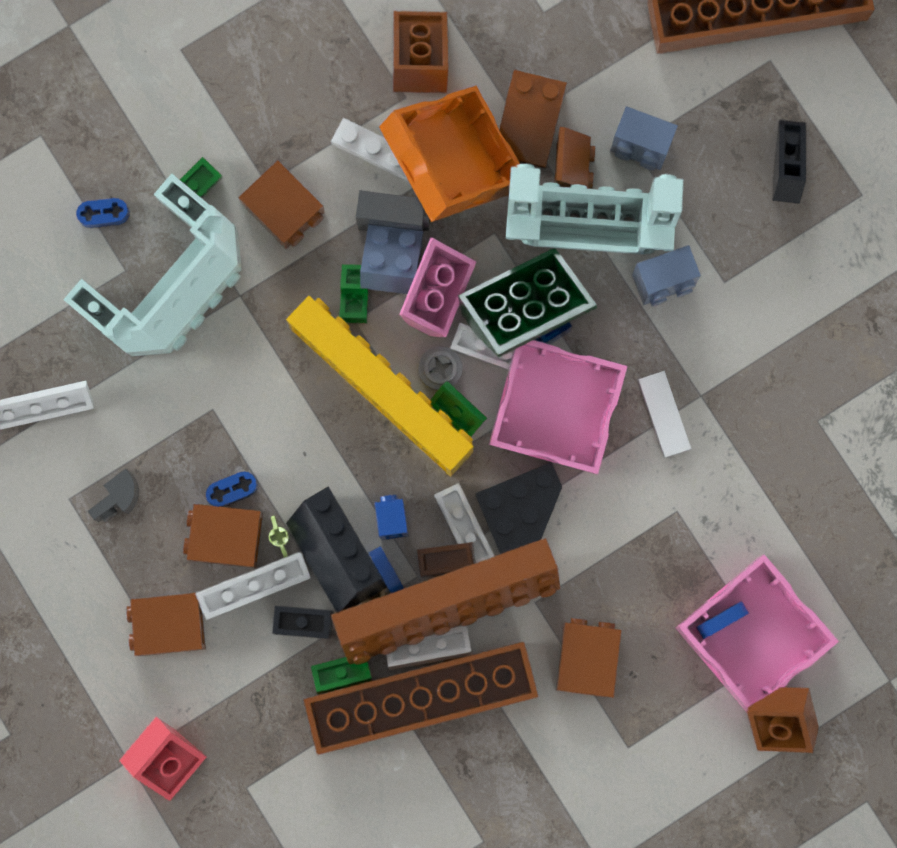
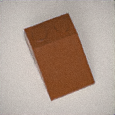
M394 11L393 92L447 93V12Z
M518 70L513 71L499 131L511 146L519 162L546 168L567 82Z

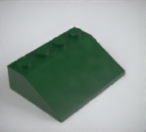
M552 248L458 295L462 316L474 334L498 357L597 308V304L556 248Z

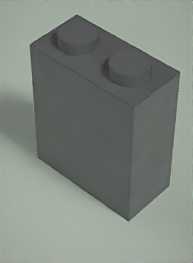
M359 190L356 211L358 230L367 231L368 224L423 231V234L424 230L429 231L430 219L418 198Z

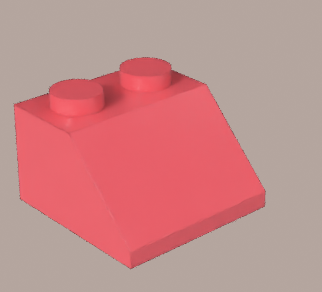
M155 717L119 761L135 779L171 801L207 757L174 728L158 717Z

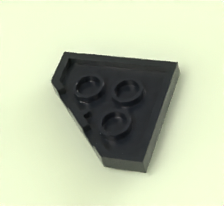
M552 462L475 493L500 554L542 539L562 490V485Z

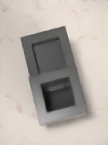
M124 469L103 486L109 492V495L88 510V513L97 522L102 520L107 522L118 513L116 509L119 507L124 513L129 514L135 507L139 497V487L134 475L129 470Z

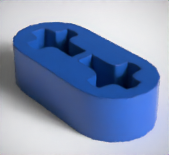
M119 198L86 201L81 203L76 210L77 219L87 228L120 225L125 223L130 215L128 206ZM116 205L123 210L117 218L112 213L105 214V212L114 211V206ZM90 208L94 213H101L99 215H93L91 221H88L87 218L83 216L84 214H87V209Z
M249 472L236 473L209 485L206 490V499L212 506L226 507L252 496L258 487L257 480ZM244 477L247 481L252 480V484L248 486L249 490L247 492L242 488L234 491L233 487L241 484V478ZM216 488H219L221 491L230 489V493L223 495L222 502L212 499Z
M379 546L368 552L390 593L404 589L382 547Z
M740 601L701 623L696 628L701 637L705 639L746 616L749 612L744 603Z

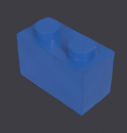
M397 495L380 497V502H375L380 539L388 540L409 537L403 499H398Z

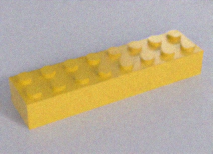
M308 296L286 319L290 329L451 477L473 454V439L462 429L457 432L452 427L450 417L442 410H439L438 413L431 408V400L421 391L416 394L411 389V382L399 372L395 375L391 371V364L381 354L377 356L372 354V350L369 348L370 344L360 335L355 338L349 330L350 326L338 316L334 319L329 311L330 308L320 298L314 300Z

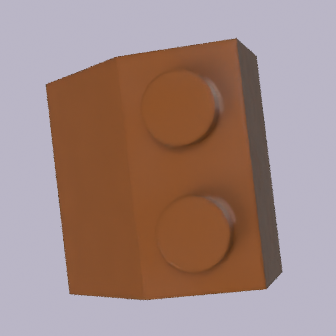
M566 127L559 128L554 183L559 184V187L570 188L571 185L579 184L587 186V189H593L594 172H589V162H594L595 146H590V136Z
M780 687L747 708L757 751L814 752L819 726L809 688Z

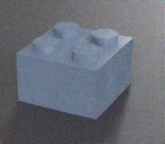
M626 106L610 151L615 153L614 155L619 159L625 161L632 159L640 162V165L646 169L655 170L656 168L661 170L678 125Z
M368 224L360 270V288L408 294L420 265L423 231Z
M687 245L637 263L632 277L643 305L651 303V306H656L666 302V297L676 294L677 297H682L693 292L692 288L696 286L701 274L691 248Z

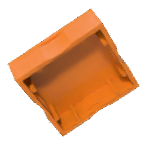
M477 86L447 94L439 100L423 101L394 110L379 126L431 222L509 195L511 167H517L520 162L511 146L500 133L495 118Z

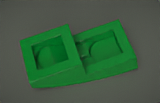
M342 264L339 317L346 323H367L369 289L360 288L361 265Z

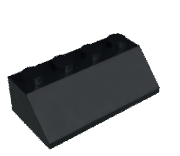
M329 486L304 500L286 524L336 613L355 607L386 589L385 582Z

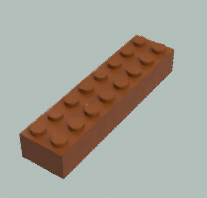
M648 0L647 2L657 54L868 21L875 10L873 0Z
M545 538L335 613L331 617L349 665L353 663L363 664L378 654L387 655L395 652L398 647L403 645L418 644L425 637L434 634L436 636L446 634L453 627L471 625L478 618L487 615L490 617L499 615L506 608L524 606L531 599L539 596L549 597L561 589L558 567Z
M520 642L303 700L316 753L320 755L539 696L525 643Z

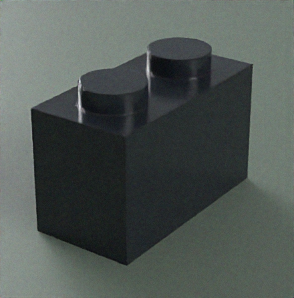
M275 606L272 634L331 639L333 621L331 615H333V611Z

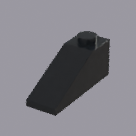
M779 120L773 172L772 201L800 204L806 184V123Z

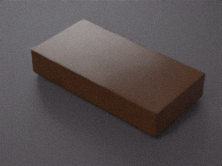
M473 542L417 549L420 577L447 574L476 563Z

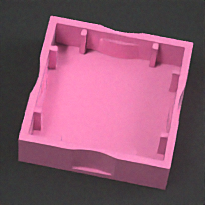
M534 340L515 349L488 445L598 474L609 436L610 418L618 403L627 366L592 356L577 355L564 351L559 347Z
M765 554L759 556L676 627V630L746 713L750 705L780 687H785L795 675L809 668L839 642L818 616L799 600L789 582ZM740 601L744 603L749 614L705 639L701 637L696 628L698 625Z

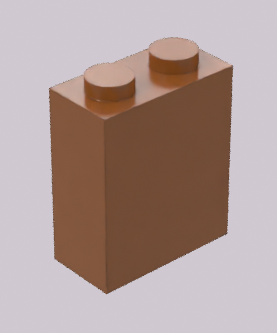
M278 160L238 197L249 213L285 249L290 245L296 246L304 238L303 233L310 226L315 228L324 219L323 214L325 210L323 205Z
M194 504L193 510H189L187 515V527H191L190 537L185 538L183 554L187 555V560L191 562L257 568L263 513L255 510Z
M195 593L130 599L131 606H127L126 609L128 623H132L133 634H129L130 651H134L135 656L206 650L203 613Z
M571 618L570 623H564L556 684L557 691L614 698L621 630L615 629L614 623L599 622L598 627L588 626L587 620Z

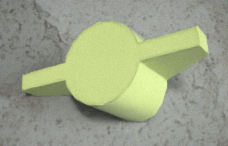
M272 516L271 521L274 529L269 533V541L274 546L280 547L285 558L288 556L285 545L289 542V534L284 528L278 527L275 516Z

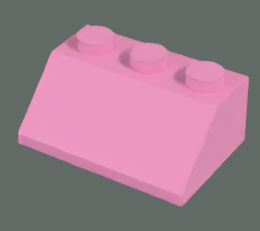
M430 238L399 315L409 326L429 336L447 337L460 304L458 295L465 292L476 261L438 240Z

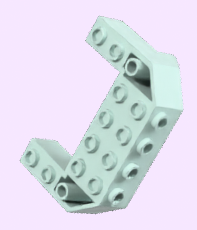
M519 164L517 167H511L506 239L521 240L524 244L534 247L630 254H651L655 250H664L666 252L674 250L675 227L682 212L683 179H676L674 175L664 174L660 175L659 178H654L649 193H642L640 189H627L626 192L615 191L614 188L606 186L599 187L598 190L587 189V186L579 184L571 185L568 188L559 187L557 183L548 182L541 186L539 185L540 169H534V166L529 164ZM545 211H550L553 214V216L543 215V213ZM572 213H577L580 216V218L570 217V215ZM599 215H604L607 218V220L597 219V217ZM626 217H631L634 220V222L624 221V219Z
M172 173L154 195L163 205L191 227L190 232L194 235L195 240L132 313L124 307L120 311L83 279L63 299L107 338L131 356L171 353L174 349L178 351L187 341L185 335L191 328L196 330L205 319L203 314L208 308L214 309L222 300L223 296L221 293L227 286L229 288L233 287L241 277L238 274L241 271L238 230L215 207L205 202Z

